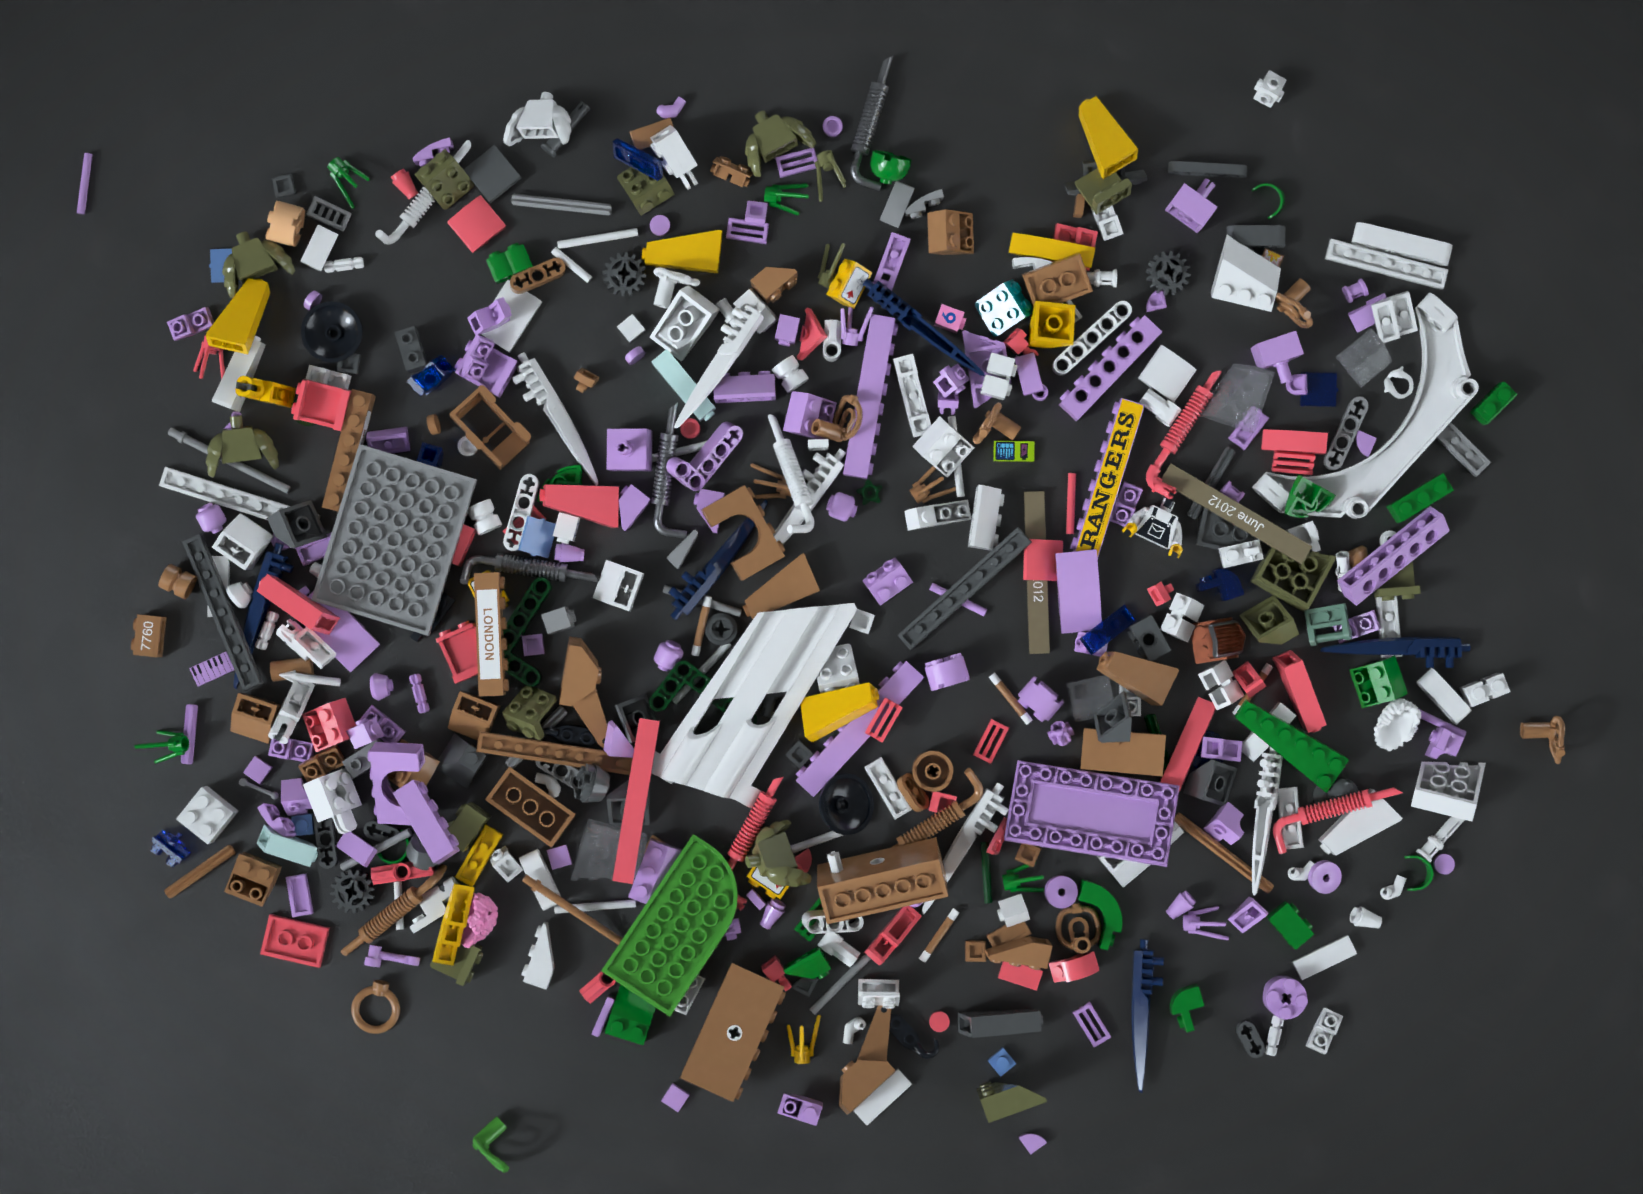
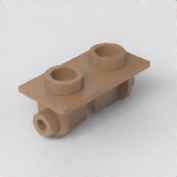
M720 156V158L716 157L713 160V163L716 165H712L710 172L714 176L727 180L728 175L731 174V183L742 188L744 186L748 187L750 179H747V177L750 178L753 175L748 166L743 164L735 165L731 163L729 158Z

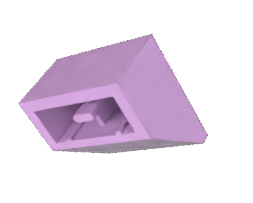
M792 391L783 431L812 439H827L812 434L811 427L816 419L832 423L837 403L810 393Z

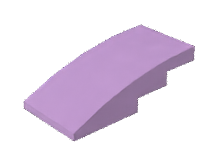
M1097 550L1055 553L1061 634L1102 630Z
M311 592L307 597L312 599L313 592ZM318 603L340 617L330 635L317 631L314 632L337 653L335 658L351 673L380 643L351 612Z

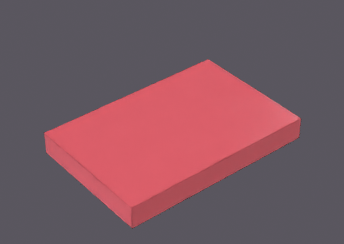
M269 914L260 954L320 968L330 927Z

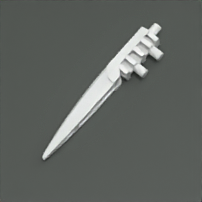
M758 301L754 308L746 305L745 311L737 307L733 309L732 314L740 319H736L734 328L723 324L721 327V331L728 334V336L723 338L724 344L720 346L717 354L691 393L674 428L680 427L721 381L737 357H739L764 320L761 312L765 305L762 302Z
M525 352L519 354L518 358L522 364L518 366L517 371L520 374L512 377L513 382L518 384L525 380L527 388H530L531 391L523 394L524 400L527 402L536 398L538 406L544 404L543 410L545 414L549 417L577 462L582 465V469L597 486L598 479L588 453L561 400L536 359L529 360Z
M839 449L835 456L827 452L826 457H823L817 452L813 456V460L818 462L820 466L816 467L814 474L806 469L802 471V475L808 480L806 486L813 501V504L809 506L811 511L844 467L840 461L846 452L842 449ZM792 505L776 528L775 534H773L776 541L780 540L784 544L793 534L787 531L788 525L802 524L805 520L802 509L797 510L795 505Z
M1271 747L1269 753H1262L1264 759L1260 761V766L1263 767V771H1259L1262 779L1257 782L1260 791L1256 793L1258 796L1254 804V808H1256L1252 851V893L1254 896L1258 892L1263 871L1273 810H1275L1278 801L1283 757L1277 755V752Z
M997 782L993 790L985 789L981 799L973 808L943 860L947 882L977 838V834L981 835L985 828L995 833L998 826L990 821L995 812L998 811L1004 816L1007 814L1009 809L1001 804L1004 797L999 795L1004 788L1002 784ZM935 900L924 903L922 908L923 915Z

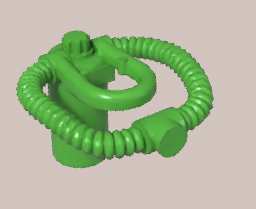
M496 1116L473 1137L472 1146L475 1150L479 1149L481 1154L493 1166L505 1173L509 1170V1166L493 1155L488 1149L490 1148L489 1145L507 1129L505 1124Z

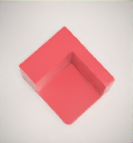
M940 791L932 792L928 810L936 813L938 811L941 812V809L945 810L944 807L948 808L947 805L951 806V803L957 800V796Z

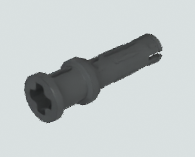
M582 101L579 102L569 115L571 118V132L588 111L591 110ZM549 138L545 144H541V148L555 158L556 152L563 144L560 138Z

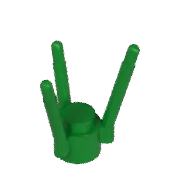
M336 157L328 164L327 168L331 171L330 176L335 180L346 201L354 209L355 206L339 178L345 177L355 188L358 185L347 174L349 172L348 169L367 181H370V178L353 167L347 160L342 161L340 157Z
M806 183L772 184V186H766L764 202H770V207H777L786 212L799 215L798 211L777 202H781L782 196L809 198L808 194L782 191V189L807 188L809 185Z
M157 730V734L171 737L168 739V742L134 745L135 749L168 747L170 751H173L171 754L154 760V763L157 764L175 756L184 755L185 751L189 748V740L183 732L174 733Z
M1024 864L1015 869L1006 870L1007 874L1002 875L1005 891L1010 890V892H1044L1045 888L1018 887L1021 886L1020 883L1044 879V876L1019 879V874L1015 873L1030 867Z

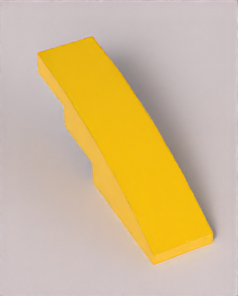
M1012 233L1008 253L1041 258L1053 262L1080 253L1085 268H1092L1095 247Z
M454 883L441 923L432 960L434 963L454 966L463 929L467 925L475 887Z

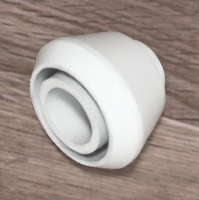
M242 582L229 585L227 587V594L237 607L246 608L252 599V588L247 583L243 584Z

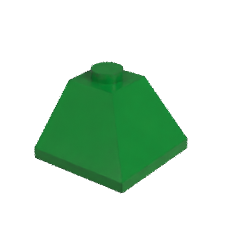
M819 946L784 965L785 974L811 979L816 977L822 979L830 974L829 970L831 969L829 961Z

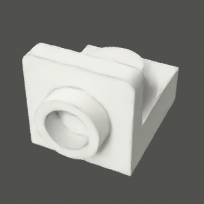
M506 846L494 851L490 857L492 866L507 882L523 871L522 866L509 853Z

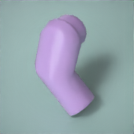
M678 96L673 105H659L657 107V114L665 119L675 118L686 104V101Z

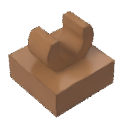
M584 368L579 369L574 376V379L579 381L576 390L583 393L588 387L592 388L595 386L600 377Z

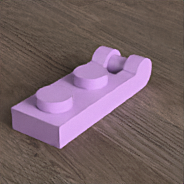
M891 233L873 281L874 284L880 281L892 291L909 246L910 238ZM883 273L890 275L889 281L881 279Z

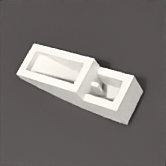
M1278 702L1269 712L1289 724L1296 717L1281 702ZM1251 732L1242 743V753L1254 762L1269 745L1255 733Z

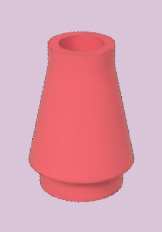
M403 168L391 176L392 183L408 200L418 194L409 171L406 172Z

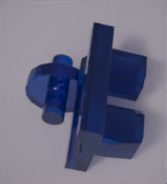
M162 830L151 840L153 845L150 851L159 856L163 852L168 854L169 857L166 859V863L172 868L180 864L191 854L184 847L185 843L180 840L183 836L180 832L173 835L171 832L166 833Z

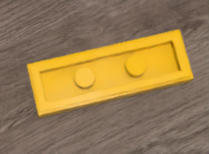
M485 824L455 878L473 887L504 834Z

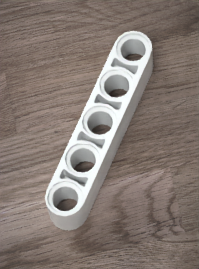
M1361 222L1356 223L1351 242L1354 245L1440 266H1448L1453 246L1446 242Z
M1127 301L1116 303L1074 341L1073 345L1069 346L1054 360L1052 364L1053 372L1062 376L1074 368L1130 316L1132 312L1131 305ZM1123 306L1127 314L1120 316L1117 313V307ZM1109 320L1112 328L1109 330L1104 329L1102 321ZM1092 333L1096 335L1097 342H1088L1087 334ZM1079 347L1082 350V356L1075 357L1072 354V348ZM1058 361L1066 362L1067 369L1064 371L1057 368Z

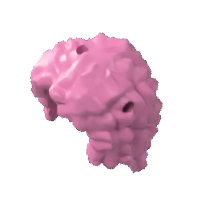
M473 893L467 925L463 929L461 945L465 948H470L477 941L484 940L497 924L498 907L489 896H485L482 893Z

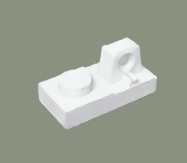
M1259 539L1218 548L1223 568L1264 559Z

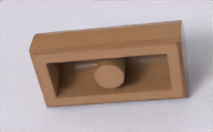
M303 658L270 662V675L273 682L287 680L279 676V674L296 670L295 673L314 675L313 661L310 658L307 661Z

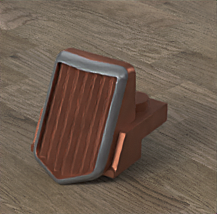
M1232 617L1191 623L1195 625L1191 638L1196 664L1239 657L1238 654L1243 651L1246 634L1240 624L1233 620Z

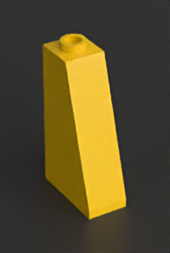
M1097 96L1083 101L1079 106V119L1100 175L1105 179L1135 161L1138 155V148Z
M722 230L647 242L646 248L643 247L642 260H645L647 266L718 273L723 236Z
M250 278L245 281L207 331L205 336L209 346L249 354L271 293L268 282L262 279Z
M868 682L804 697L801 702V712L805 737L811 742L817 741L877 708V700H879L877 688Z

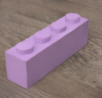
M412 780L393 792V795L432 862L440 864L460 851L457 846L459 842L448 831L449 825L445 818L440 817L437 810L439 808L433 799L430 800L427 795L428 789L426 785L418 780Z

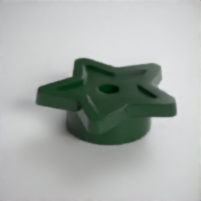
M867 479L865 486L856 490L863 497V505L868 504L870 501L880 503L878 493L882 486L873 485Z

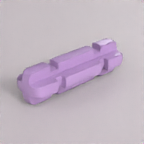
M418 673L409 676L410 683L413 684L412 690L416 703L418 702V712H428L430 708L428 703H426L427 697L424 686L421 684V675Z

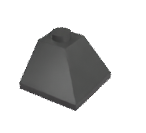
M311 500L278 510L267 517L274 536L293 549L327 538V534Z
M454 733L438 759L440 762L436 770L468 789L489 754L476 752L477 746Z
M1210 760L1189 774L1183 793L1223 806L1227 803L1238 768Z
M629 780L607 795L609 826L622 825ZM649 791L643 825H650Z

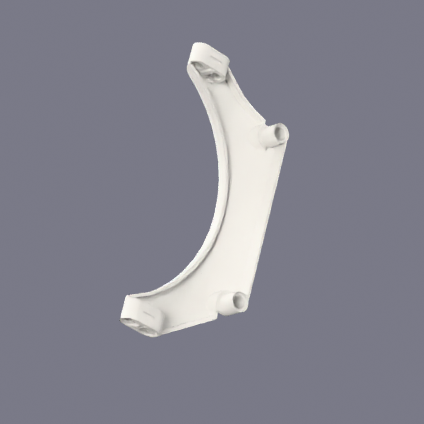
M1428 293L1415 307V317L1422 346V367L1416 396L1407 416L1393 436L1379 450L1363 461L1338 472L1305 477L1336 495L1323 511L1319 513L1314 511L1307 515L1341 518L1346 513L1353 519L1367 515L1477 394L1479 389L1478 383L1474 379L1469 378L1471 373L1462 346L1458 317L1434 294ZM1465 383L1471 387V392L1469 394L1465 393L1463 390V385ZM1265 472L1252 488L1276 511L1285 514L1287 499L1297 476ZM1355 504H1359L1362 508L1359 515L1353 511Z

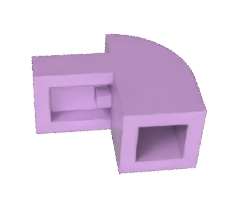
M504 297L496 299L488 307L474 311L467 319L476 336V334L481 335L510 321L512 314L509 305Z

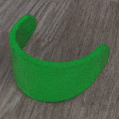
M1260 184L1251 189V191L1253 192L1262 186H1270L1280 196V206L1274 214L1268 217V219H1271L1283 209L1285 196L1283 191L1274 184Z
M409 837L406 838V843H407V845H408V843H409V841H410V838H409ZM406 852L398 860H389L381 853L377 854L382 861L388 864L399 863L407 857Z
M1405 855L1404 858L1420 859L1425 864L1427 870L1424 882L1417 887L1407 888V891L1426 888L1433 879L1431 864L1422 857Z

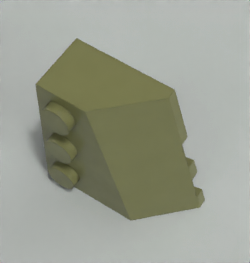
M987 1081L980 1084V1088L977 1089L988 1123L1047 1102L1045 1097L1019 1085Z

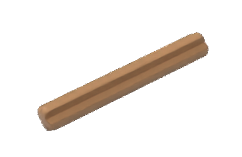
M227 845L164 890L167 897L173 898L236 853L231 845Z

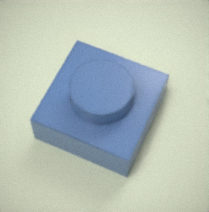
M313 813L291 816L297 836L315 834Z
M1003 1047L987 1059L1000 1077L1016 1064Z

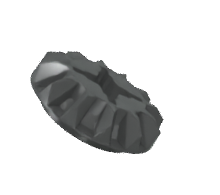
M715 614L708 619L705 634L713 644L720 646L730 644L736 638L737 624L728 614ZM721 621L724 628L730 629L723 632L722 638L719 632L715 631L720 627Z

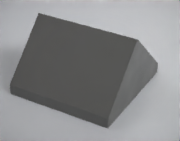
M1123 691L1093 714L1098 741L1101 743L1130 742L1132 717L1127 695Z
M647 694L615 705L629 743L636 741L639 718L657 721L653 709L650 707Z

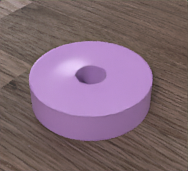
M1321 860L1315 863L1308 874L1310 886L1322 894L1331 893L1337 889L1342 878L1340 868L1328 860Z
M1057 875L1048 880L1045 885L1044 894L1046 900L1052 906L1067 908L1075 902L1078 889L1076 883L1071 878ZM1063 888L1064 893L1059 895L1058 890Z

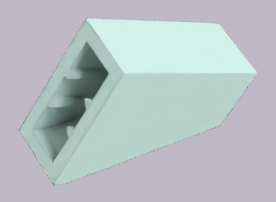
M267 825L263 826L257 841V845L264 853L308 867L311 866L312 862H315L318 855L317 847L313 843L298 837H284Z

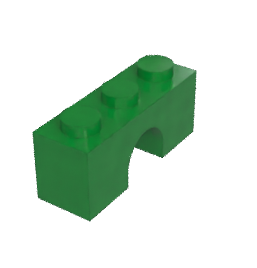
M1444 473L1438 474L1386 507L1395 522L1400 523L1451 493L1454 489Z

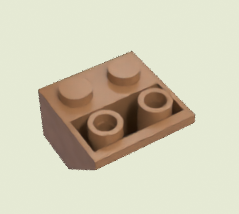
M947 209L927 213L929 253L939 255L974 254L973 213Z
M765 267L750 280L751 286L767 304L769 302L775 303L782 296L783 290L786 288L790 290L797 284L798 273L795 269Z
M460 691L452 709L448 729L478 740L479 731L491 732L501 706L468 692Z
M238 693L232 711L230 731L270 744L271 738H269L268 734L282 705L247 693Z
M403 739L400 741V743H409ZM424 751L425 763L419 772L393 771L388 773V779L399 788L412 780H418L427 786L440 761Z
M246 852L240 853L224 892L263 907L276 884L282 866Z

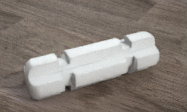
M354 257V259H339L334 262L326 261L324 270L330 273L334 272V270H352L354 267L359 269L364 267V260L362 257Z
M268 612L266 616L267 621H264L259 634L260 638L256 641V648L266 650L268 646L267 641L270 640L276 626L275 622L279 618L278 613Z
M1273 1015L1271 1020L1273 1025L1270 1026L1267 1037L1268 1045L1265 1046V1054L1271 1056L1277 1054L1278 1048L1276 1045H1279L1282 1032L1280 1027L1284 1023V1019Z

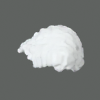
M1402 698L1391 701L1382 710L1380 717L1377 718L1378 723L1374 727L1376 745L1387 749V751H1392V749L1396 750L1398 746H1403V742L1412 740L1414 733L1418 730L1417 726L1420 724L1422 712L1411 701L1409 702Z

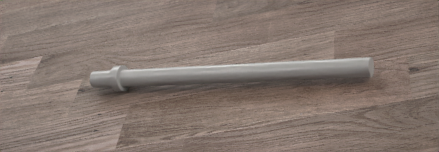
M172 427L169 429L168 435L178 439L179 443L182 444L184 442L208 454V445L188 436L184 431L180 432ZM242 462L226 463L287 494L291 489V486Z

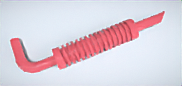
M1392 787L1369 794L1368 789L1361 790L1362 793L1358 791V794L1354 792V795L1350 793V796L1347 794L1346 797L1341 796L1342 798L1329 799V802L1328 800H1325V803L1321 801V804L1317 802L1318 805L1313 803L1314 806L1310 804V807L1306 805V808L1304 806L1299 807L1298 813L1278 819L1273 826V836L1279 854L1287 852L1281 834L1282 828L1287 824L1301 821L1302 825L1309 824L1308 822L1313 823V820L1314 822H1317V819L1321 821V818L1325 820L1324 817L1329 819L1328 816L1332 818V815L1336 817V814L1340 816V813L1343 815L1345 814L1344 812L1349 813L1348 811L1353 812L1352 810L1365 809V806L1366 808L1373 807L1372 801L1402 794L1403 792Z

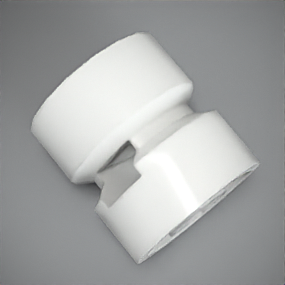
M793 355L772 369L775 376L783 380L782 386L787 393L794 391L809 380L804 370L798 369L799 363Z
M491 499L484 500L468 508L471 520H476L474 527L479 536L502 526L498 514H493L495 508Z

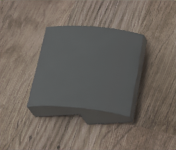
M495 145L464 169L490 204L521 179V176Z

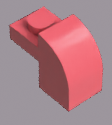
M1094 951L1048 963L1054 983L1079 980L1100 971Z

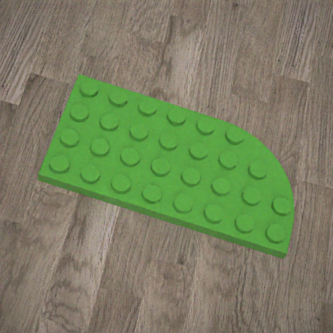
M693 834L601 970L604 974L669 1017H671L734 919L738 901L737 885L732 869L725 858L715 848Z

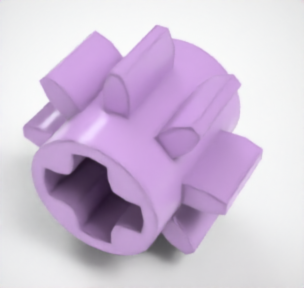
M1063 721L1054 722L1051 725V731L1047 732L1053 745L1058 744L1060 746L1070 743L1071 736L1074 735L1069 722L1064 723Z
M739 918L733 919L732 924L724 935L727 937V940L737 939L736 934L741 933Z

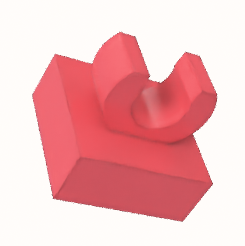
M1161 581L1147 588L1157 607L1171 600L1169 593L1174 591L1171 583L1164 586Z

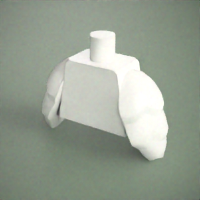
M543 92L540 100H529L525 107L519 108L512 114L510 121L506 125L503 141L506 145L512 146L517 142H521L523 138H560L564 145L568 143L570 138L571 118L563 107L556 104L551 93Z

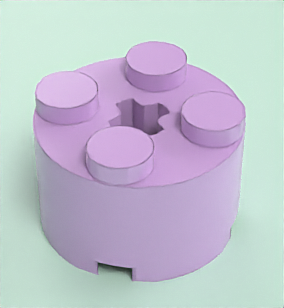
M961 653L925 663V672L931 691L970 680L966 663Z
M1033 676L1018 693L1020 697L1018 702L1026 709L1030 707L1034 710L1033 715L1041 722L1044 720L1049 721L1065 702L1063 699L1059 702L1057 700L1059 695L1043 681L1037 683L1035 681L1037 677Z
M1282 975L1275 976L1264 986L1263 1003L1275 1016L1284 1020L1292 1019L1304 1011L1308 1003L1307 993L1302 984L1294 978ZM1283 993L1287 994L1288 999L1286 1001L1283 1000Z

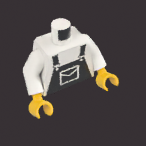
M1164 498L1160 508L1151 505L1135 512L1122 529L1123 533L1126 529L1130 530L1131 535L1129 537L1135 534L1160 547L1170 549L1168 552L1169 556L1175 551L1178 554L1177 558H1179L1183 551L1181 546L1183 538L1181 524L1178 521V517L1171 514L1175 502Z

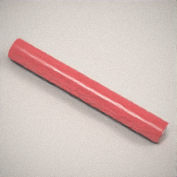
M1068 473L1066 534H1074L1076 473Z

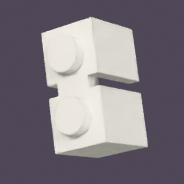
M991 353L986 373L1004 377L1005 379L986 374L980 394L1004 400L1005 396H1010L1012 385L1009 384L1011 376L1015 377L1018 366L1014 364V358Z
M1176 592L1169 608L1172 612L1171 614L1167 613L1160 630L1188 642L1195 625L1182 619V617L1186 616L1197 622L1205 605Z
M1226 660L1216 663L1198 674L1206 690L1217 684L1222 685L1208 694L1216 710L1231 705L1244 696L1237 680H1232L1231 677L1234 675Z
M1495 673L1480 679V681H1474L1459 687L1463 699L1469 707H1474L1489 701V698L1494 699L1510 692L1503 673Z

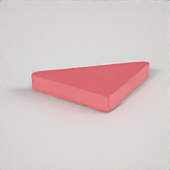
M810 308L805 309L806 319L801 330V347L797 355V359L801 361L828 337Z
M1004 817L986 853L992 855L999 854L1004 842L1007 818Z

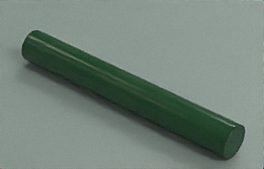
M980 842L984 903L987 904L993 903L989 853H986L989 842Z

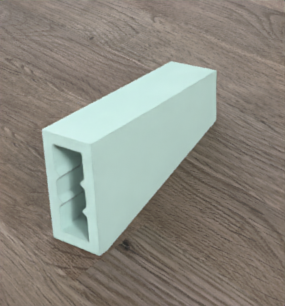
M666 349L651 362L686 404L697 384ZM706 398L693 414L700 422L703 419L708 421L715 415L713 411L716 408Z

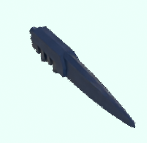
M868 278L865 280L863 286L870 290L867 295L874 302L880 304L883 309L889 311L891 315L898 318L904 327L908 330H914L925 340L963 366L981 376H985L984 372L960 349L921 318V313L880 281L874 284Z
M767 499L760 504L763 511L768 503ZM747 517L703 567L702 571H697L694 577L687 571L682 574L681 577L688 584L682 589L681 593L675 587L668 591L675 598L671 604L676 609L670 615L674 620H677L682 613L688 616L733 561L755 527V523Z
M275 543L273 552L266 551L246 615L243 634L252 654L271 605V601L257 592L259 583L267 574L282 578V570L292 573L294 569L293 565L285 563L288 556L281 554L284 545L280 543ZM235 672L233 686L237 689L240 682Z
M1400 637L1331 645L1321 648L1320 652L1361 655H1415V658H1426V668H1434V658H1445L1446 668H1454V658H1461L1462 652H1469L1471 647L1469 643H1461V639L1458 637Z
M1140 939V949L1134 950L1132 1042L1137 1086L1141 1093H1143L1148 1049L1151 1002L1149 995L1153 994V985L1163 986V978L1153 977L1154 965H1164V957H1154L1155 950L1148 949V939Z

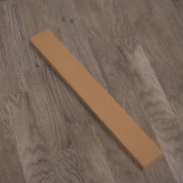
M479 731L476 752L580 768L581 766L586 767V763H595L606 772L630 775L633 759L608 756L604 750L482 731Z

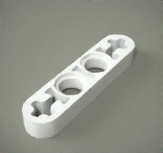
M532 474L524 475L519 483L503 541L506 549L510 551L518 550L527 516H531L539 488V480ZM530 478L535 483V486H531L529 492L533 493L532 497L528 494H521L522 490H527V485L524 484L525 480L529 481ZM522 497H527L530 501V505L525 509L520 508L518 504ZM516 517L524 519V525L521 528H516L513 525V520ZM511 529L522 532L521 536L516 535L518 545H514L513 548L508 543V539H512L514 533H510Z

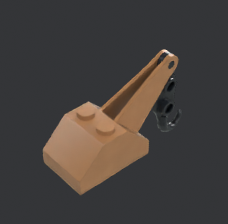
M569 636L559 694V705L573 706L587 727L563 725L554 728L548 727L542 730L545 734L544 736H553L563 743L580 746H591L594 743H598L604 748L608 724L596 688V684L601 682L602 668L598 667V660L582 638Z
M878 1005L856 1063L851 1061L842 1069L844 1074L840 1076V1108L848 1115L896 1071L887 1061L889 1031L905 1048L916 1052L925 1059L933 1058L938 1054L940 1048L938 1040L933 1038L934 1049L931 1052L925 1051L922 1048L918 1034L902 1016L893 1015L891 1009Z

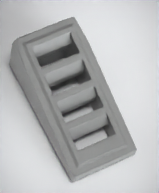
M314 196L306 213V216L344 232L352 213ZM317 204L322 205L318 214H315L314 211ZM325 207H327L329 210L326 217L323 218L321 216ZM334 210L337 213L332 222L329 218ZM340 214H343L344 217L341 224H336Z
M693 530L667 556V559L677 569L682 566L699 533L696 530Z

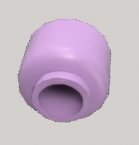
M837 492L835 495L830 496L826 510H829L830 517L845 522L849 517L855 516L858 506L854 505V497Z
M210 502L197 509L196 519L204 532L211 531L214 534L224 529L222 525L227 519L218 504Z
M666 640V642L659 644L654 655V661L658 664L660 670L668 672L669 669L672 670L683 657L681 645L672 640Z

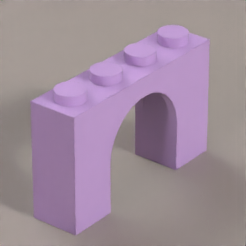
M375 742L368 751V761L371 762L370 779L373 780L372 797L375 798L374 815L377 816L378 824L411 825L393 795L395 791L388 782V773L393 771L419 772L425 763L423 744Z

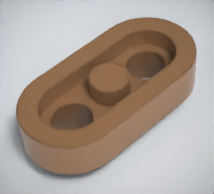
M906 773L900 776L897 780V786L910 807L916 812L927 809L929 798L924 790L917 785L913 775Z

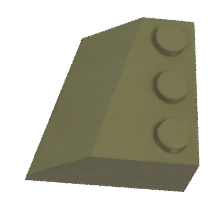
M1271 547L1260 562L1250 582L1303 612L1310 608L1336 560V556L1309 551L1301 565Z

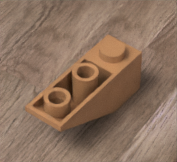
M1028 936L985 949V954L994 963L1004 961L1009 962L1012 966L1020 967L1021 965H1027L1031 969L1040 970L1041 968H1048L1053 946L1049 939Z

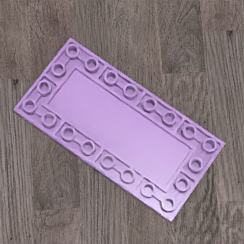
M1018 760L1004 841L1167 867L1180 786Z

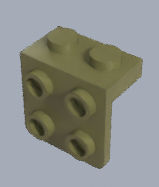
M446 149L438 153L430 162L414 174L444 210L451 207L474 187L470 177Z
M650 156L617 176L618 181L641 216L675 195L667 179Z
M1413 561L1375 590L1374 598L1382 597V601L1394 600V596H1402V599H1414V595L1421 594L1420 586H1415Z
M524 686L502 712L507 727L513 732L517 731L528 738L540 741L545 734L539 721L555 704L557 698L555 695L535 687Z
M460 943V947L457 948L454 966L434 963L433 961H431L430 966L456 979V984L464 986L467 982H471L475 974L472 970L475 964H479L484 953L481 952L483 946L476 943L470 948H465Z

